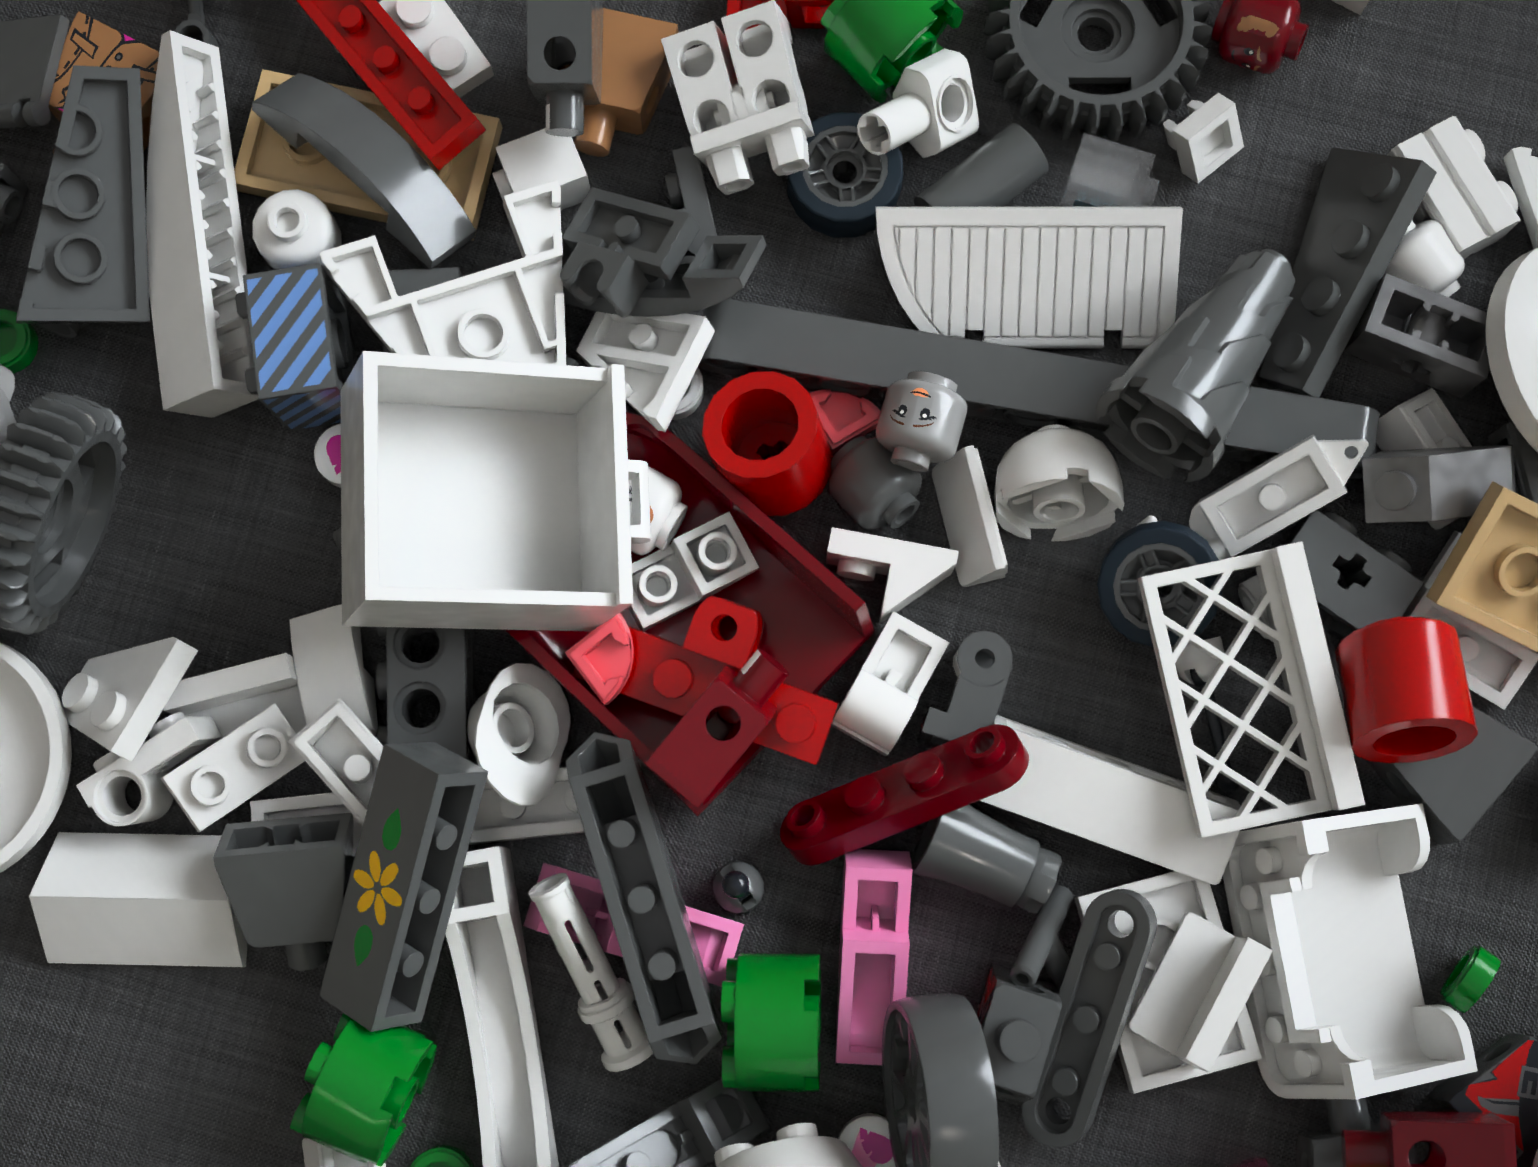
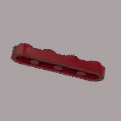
M999 724L979 728L959 738L797 803L790 809L780 828L781 841L796 861L803 865L812 866L827 862L1010 788L1026 772L1029 764V754L1012 728Z

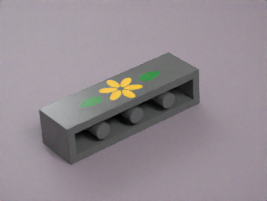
M436 742L384 744L319 995L370 1032L422 1022L489 772Z

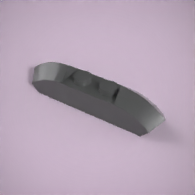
M594 732L566 760L568 779L647 1039L656 1059L697 1064L722 1037L704 966L657 813L631 741Z

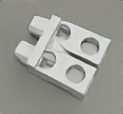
M775 0L722 17L721 21L725 35L716 23L711 21L661 39L685 122L691 135L690 140L694 155L708 167L717 188L725 195L748 189L754 184L748 158L767 151L772 169L777 176L790 175L809 168L806 138L815 135L810 117L808 116L806 100L791 44H793L789 22ZM761 24V25H758V26H755V27H752V28L746 30V28H748V27H750V26H752V25ZM700 44H702L701 46H698V47L689 49L690 47H692V46H694V45H700Z

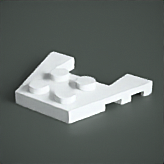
M558 180L503 196V207L523 258L403 296H398L375 235L319 252L321 264L327 275L391 353L566 365L565 306L563 283L560 278L563 257L560 211L561 188Z

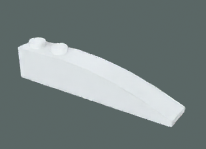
M169 30L161 35L152 100L147 160L146 233L149 297L163 410L214 418L258 400V394H251L246 387L245 371L249 368H254L248 318L242 319L237 314L235 300L236 294L245 292L243 275L247 274L219 47Z

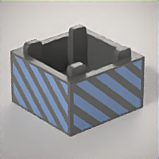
M321 263L243 275L245 292L236 294L235 300L237 314L242 319L248 318L254 368H249L245 371L247 390L251 394H258V400L290 432L341 424L340 391L356 364L348 302L327 275Z

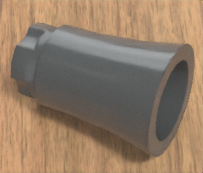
M970 805L927 821L911 860L913 875L946 882L988 897L1010 908L1017 905L1034 914L1038 913L1050 897L1062 862L1060 855L1040 848L1039 841L1010 829Z

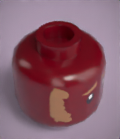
M1224 0L1215 21L1211 40L1219 43V54L1226 62L1270 75L1279 69L1284 58L1293 61L1297 60L1306 39L1309 25L1299 22L1301 5L1298 0Z

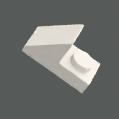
M832 527L826 564L838 566L836 572L838 575L855 580L873 581L875 573L887 575L879 623H882L890 617L893 611L897 613L949 577L957 564L959 551Z

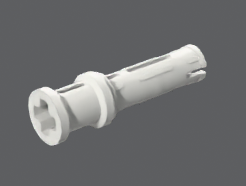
M558 873L538 882L529 890L528 894L532 902H535L556 946V950L561 956L581 996L578 1000V1015L582 1022L592 1025L604 1049L601 1061L605 1069L610 1072H619L639 1065L653 1054V1051L649 1045L643 1022L633 1004L635 996L631 984L623 978L616 977L597 939V935L570 885V879L567 874ZM567 920L570 921L587 956L585 960L581 959L564 925ZM599 980L600 983L594 985L595 981ZM616 1020H619L623 1031L618 1033L614 1025Z

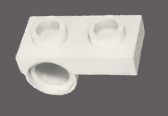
M893 611L839 707L832 727L887 756L907 725L916 708L919 697L950 642Z
M275 703L162 777L161 780L197 832H201L305 762V760L288 742L296 733Z
M183 712L172 714L154 724L149 732L151 739L142 744L132 762L113 752H109L93 763L96 773L76 785L88 808L92 807L102 821L113 826L133 825L161 818L171 807L174 798L161 778L167 775V772L223 738L211 716L185 717ZM131 779L138 784L141 791V801L136 810H133L127 804L125 798V789Z

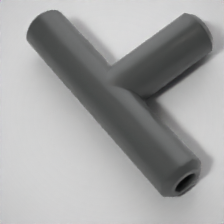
M1055 885L1046 904L1040 908L1010 972L1011 978L1018 985L1023 987L1033 986L1043 966H1045L1056 989L1060 992L1070 961V957L1058 936L1074 900V896L1068 888Z

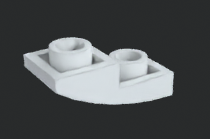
M730 511L674 538L664 551L660 549L632 563L633 604L628 608L641 631H646L758 570L759 566Z
M342 604L289 619L297 684L307 725L340 697L374 736L377 735L378 721L374 678L363 668L360 627L342 626Z

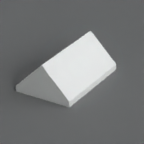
M58 832L29 895L47 962L66 964L246 967L247 942L213 860L222 835Z

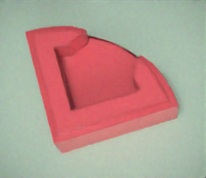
M826 389L810 393L832 454L839 451L854 438L864 436L876 429L881 411L871 401L849 393Z
M621 613L604 624L599 625L565 652L603 705L611 703L622 691L629 678L633 664L634 649L632 635Z

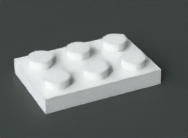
M1172 871L1075 897L1081 924L1091 902L1098 896L1116 889H1128L1141 894L1149 901L1156 915V935L1117 1048L1129 1092L1135 1094L1209 1074V1072L1191 1066L1128 1029L1127 1022L1184 914L1195 913L1223 929L1210 883ZM1119 910L1116 913V928L1121 933L1129 935L1134 927L1132 917L1125 911ZM1246 1004L1210 1073L1262 1059Z

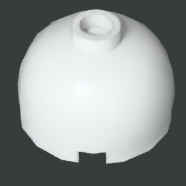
M1053 424L1044 426L1015 442L1001 459L997 468L994 491L995 518L1004 530L1017 537L1030 540L1031 529H1056L1051 541H1069L1092 536L1108 529L1116 522L1115 510L1117 508L1123 511V484L1118 465L1104 443L1080 430L1070 429L1065 425Z

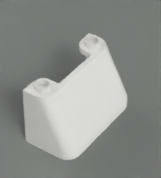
M1423 803L1239 831L1223 873V880L1234 936L1250 937L1273 950L1246 1003L1262 1059L1257 1060L1261 1076L1268 1088L1279 1097L1286 1099H1361L1478 1071L1470 1031L1459 1013L1449 1006L1441 1004L1425 1005L1398 875L1421 869L1428 859L1430 836Z

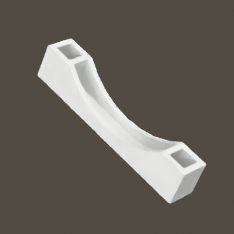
M496 846L468 851L445 935L458 982L471 1052L481 1135L483 1167H559L510 849Z

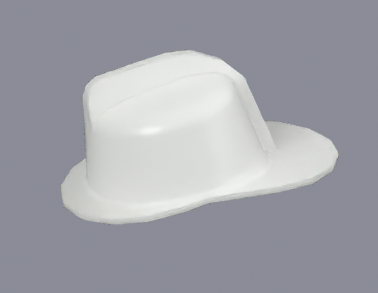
M515 663L499 671L489 685L487 692L480 696L472 706L467 720L468 742L477 758L478 766L489 771L486 779L487 783L503 799L518 806H534L549 796L555 784L562 754L568 740L571 725L569 704L561 686L547 671L533 664Z

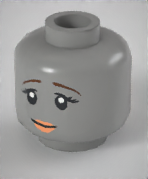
M912 371L908 373L907 379H901L889 385L876 427V438L883 447L893 452L890 460L893 464L912 471L927 472L930 463L946 462L955 456L967 415V403L956 392L958 385L955 382L930 372Z

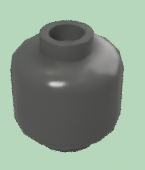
M860 436L846 443L833 457L828 490L834 500L861 528L876 530L886 525H889L892 529L898 528L905 524L919 508L920 502L916 497L921 489L922 475L920 472L893 464L890 461L893 452L883 447L876 437L867 439L865 436Z

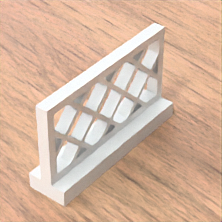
M1303 542L1282 545L1269 550L1138 578L1197 837L1205 838L1320 812L1344 810L1365 805ZM1256 567L1262 595L1250 614L1220 596L1219 592L1232 572ZM1218 575L1210 589L1197 581V579ZM1181 583L1204 598L1186 628L1163 614L1158 588ZM1212 604L1244 623L1225 653L1194 634ZM1265 609L1270 627L1258 620ZM1167 629L1179 636L1173 648H1171ZM1252 629L1274 642L1277 659L1265 679L1234 660ZM1187 643H1190L1219 662L1200 693L1178 679L1175 662ZM1228 668L1259 687L1240 718L1209 699ZM1280 674L1285 692L1274 685ZM1182 694L1195 701L1188 713H1186ZM1268 694L1289 706L1293 722L1280 744L1249 725ZM1203 707L1234 726L1215 758L1196 747L1192 739L1190 728ZM1243 733L1274 752L1255 784L1225 765L1226 760ZM1296 739L1301 757L1290 751ZM1197 758L1210 766L1203 778L1201 777ZM1283 759L1304 771L1311 799L1285 804L1265 791ZM1218 773H1221L1248 790L1249 794L1235 816L1211 820L1206 793ZM1259 798L1273 806L1272 808L1251 812Z

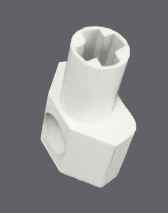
M944 48L905 67L893 92V100L863 114L857 125L861 143L865 149L875 155L885 154L909 142L922 158L936 155L972 136L978 131L979 117L967 59L960 52Z

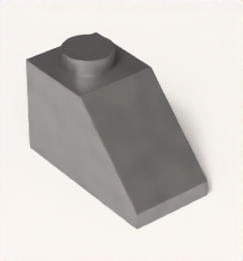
M1513 445L1381 451L1362 459L1366 523L1437 521L1473 516L1492 481L1516 493Z

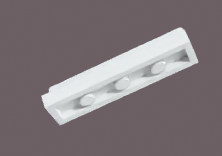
M996 715L993 725H1006L1016 732L1029 754V764L1026 772L1017 783L1002 792L980 801L1212 885L1220 883L1240 830L1198 838L1185 782ZM1209 790L1206 793L1211 820L1235 816L1241 807L1238 801Z

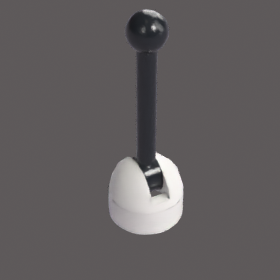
M1221 636L1204 640L1225 653ZM1187 643L1175 662L1179 677L1189 684L1198 686L1201 692L1219 662L1190 643ZM1213 691L1209 699L1216 703ZM1204 708L1215 756H1217L1225 743L1220 717ZM1228 757V759L1225 762V765L1234 770L1235 772L1239 773L1237 770L1231 767L1230 758ZM1218 773L1215 778L1216 786L1225 793L1234 792L1240 786L1221 773Z

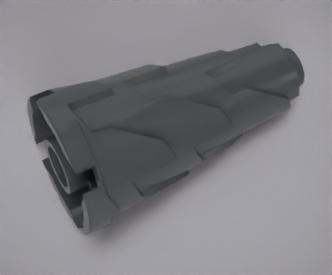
M1264 249L1259 252L1253 251L1244 255L1240 254L1203 297L1189 306L1164 334L1145 348L1121 377L1109 383L1096 405L1097 421L1109 414L1112 423L1106 429L1104 435L1132 462L1166 479H1170L1177 467L1188 469L1190 471L1184 482H1192L1208 476L1225 452L1224 443L1231 432V426L1250 393L1249 387L1272 344L1270 339L1293 299L1289 295L1293 290L1295 278L1289 261L1282 254L1270 249Z

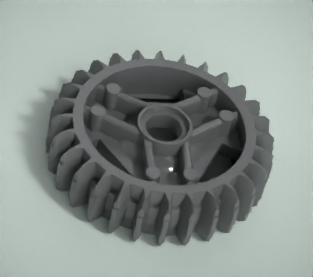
M989 0L987 7L988 16H986L984 24V35L989 39L985 47V58L995 60L991 72L992 80L1008 79L1003 92L1004 101L1021 95L1024 99L1019 112L1020 117L1024 118L1036 109L1042 114L1039 126L1040 131H1045L1053 120L1062 124V139L1064 141L1070 137L1074 128L1084 129L1085 140L1089 145L1093 142L1098 129H1105L1110 142L1114 144L1121 134L1123 125H1126L1136 138L1142 134L1147 120L1158 127L1164 121L1168 113L1167 110L1176 112L1181 107L1186 97L1185 94L1190 93L1194 89L1200 77L1199 71L1203 68L1208 57V50L1205 47L1211 37L1212 27L1204 23L1210 13V4L1197 2L1198 0H1154L1167 21L1161 27L1142 0H1052L1037 28L1020 19V13L1028 0ZM1089 25L1102 27L1109 34L1111 45L1101 51L1088 50L1080 43L1078 32ZM1069 84H1128L1129 91L1108 95L1090 94L1071 89Z
M50 392L43 397L40 396L34 399L31 407L20 410L18 423L7 426V438L3 444H0V628L14 633L19 632L30 635L34 632L39 633L45 630L48 625L57 622L59 612L62 613L68 610L71 596L80 594V585L84 577L91 575L90 566L96 554H101L99 547L104 535L110 532L107 527L111 515L117 510L114 506L116 496L123 488L119 481L121 474L126 468L122 458L127 451V447L123 442L126 433L121 426L122 423L119 416L113 414L111 409L100 406L101 404L63 392Z

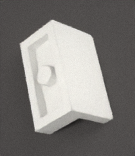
M287 653L180 680L163 709L171 714L183 712L185 717L211 716L222 737L275 703L296 734L307 726L297 684L293 656Z
M1195 913L1184 914L1127 1022L1128 1029L1191 1066L1210 1073L1273 950L1250 937H1236Z

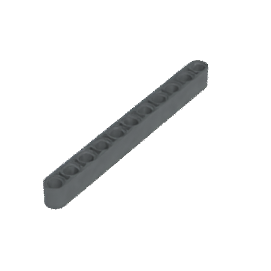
M726 299L716 305L704 308L703 316H706L715 332L698 365L703 370L732 377H740L750 372L775 371L796 379L808 390L818 391L826 389L844 392L879 402H884L889 385L895 381L907 379L909 372H930L946 377L958 385L956 392L967 403L966 416L1039 429L1053 424L1065 425L1070 429L1080 430L1094 438L1108 440L1104 432L1112 423L1109 414L1097 421L1096 405L1109 383L1121 377L1130 367L733 299ZM1249 387L1251 391L1232 424L1231 432L1224 443L1225 452L1221 457L1222 460L1259 466L1313 434L1317 440H1367L1369 445L1348 480L1363 479L1362 459L1375 454L1380 415L1377 410L1358 404ZM1349 446L1345 449V455L1348 457H1353L1357 454V448L1354 446Z

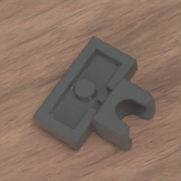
M591 187L562 236V240L571 249L572 253L560 273L561 281L567 291L582 305H592L601 293L615 307V312L620 317H627L633 311L649 283L644 274L671 281L700 227L690 213Z

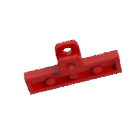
M710 596L697 608L683 645L628 626L632 635L634 656L629 678L620 694L684 716L725 666L738 673L759 648L764 630L762 613L725 598ZM727 616L732 617L737 625L736 634L730 640L724 639L719 632L720 622ZM575 667L572 676L585 680ZM783 682L768 699L777 709L771 721L753 742L817 765L840 702ZM721 706L718 709L720 716L725 721L737 723L740 720L738 713L728 706Z

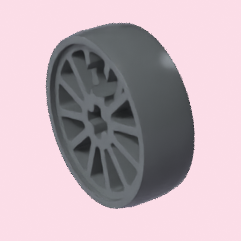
M948 993L909 996L893 1001L887 1009L884 1020L882 1077L886 1119L888 1121L889 1138L895 1166L998 1167L999 1124L994 1078L985 1037L971 1003L962 995Z

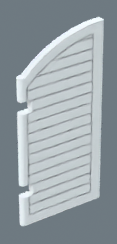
M875 207L880 253L889 282L899 303L919 331L965 338V330H983V342L1025 349H1102L1104 346V330H1121V349H1145L1175 323L1182 207Z

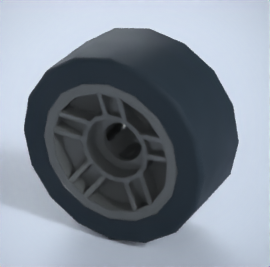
M856 112L831 113L811 121L815 136L806 138L809 168L787 175V195L796 215L812 230L833 238L858 237L875 230V207H895L901 193L903 155L899 147L882 155L872 154L865 149L860 141L857 129L862 115ZM849 168L854 170V180L849 183H840L833 176V173L836 175L846 173Z
M1168 521L1139 524L1119 536L1103 559L1097 582L1100 607L1115 630L1132 642L1153 647L1138 578L1218 561L1219 559L1208 541L1188 526ZM1218 575L1197 579V581L1210 589ZM1181 583L1173 584L1169 594L1165 597H1162L1161 593L1158 592L1163 614L1186 628L1204 599ZM1223 588L1219 592L1220 596L1222 595ZM1212 604L1194 632L1196 636L1203 632L1216 615L1218 610L1216 605ZM1167 629L1170 644L1174 646L1179 636Z

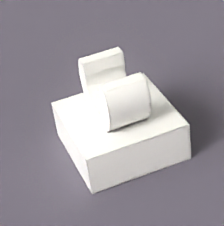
M1217 93L1206 103L1191 100L1187 104L1189 116L1178 125L1170 119L1163 123L1169 146L1177 150L1182 173L1198 184L1244 148L1236 105L1220 93Z

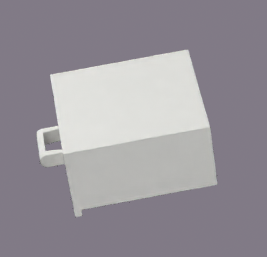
M363 351L340 391L342 626L593 631L599 625L604 624L633 604L631 544L650 542L651 528L648 463L641 460H628L624 365L611 364L608 368L374 351ZM629 480H631L633 525H630Z

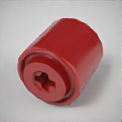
M775 371L750 372L730 380L713 396L703 418L702 437L718 473L767 516H786L806 508L823 492L831 476L832 451L812 397L796 379ZM768 454L772 456L768 459L763 460Z
M1412 616L1394 617L1366 625L1353 631L1340 641L1335 655L1352 750L1357 757L1381 763L1417 762L1456 752L1474 741L1478 735L1460 641L1454 626L1438 619Z

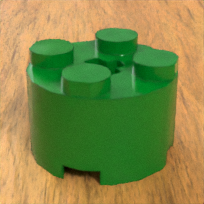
M835 0L827 8L820 20L821 25L828 30L824 39V51L875 101L883 103L888 95L885 90L891 85L897 86L905 67L944 49L937 42V39L947 24L953 29L960 26L963 10L952 0Z
M740 953L738 958H727L726 981H722L721 1020L722 1023H728L727 1046H723L722 1052L723 1087L737 1088L738 1091L819 1092L821 1063L818 1062L821 1033L820 954Z
M343 1013L334 1033L333 1040L336 1041L334 1046L322 1042L316 1049L307 1067L304 1081L313 1084L314 1088L312 1093L308 1092L301 1100L291 1121L290 1129L301 1133L303 1137L360 1162L366 1163L369 1161L381 1167L392 1153L407 1126L402 1121L411 1106L416 1092L421 1094L433 1065L437 1045L433 1044L434 1041L425 1038V1035L405 1026L370 1032Z

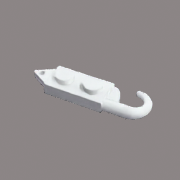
M1313 434L1201 498L1191 510L1189 519L1190 529L1208 541L1219 560L1227 559L1230 556L1234 557L1348 493L1345 484L1369 443L1367 440H1317ZM1349 446L1357 448V454L1353 457L1345 455V449ZM1149 515L1136 526L1144 523L1157 522V518L1153 515Z

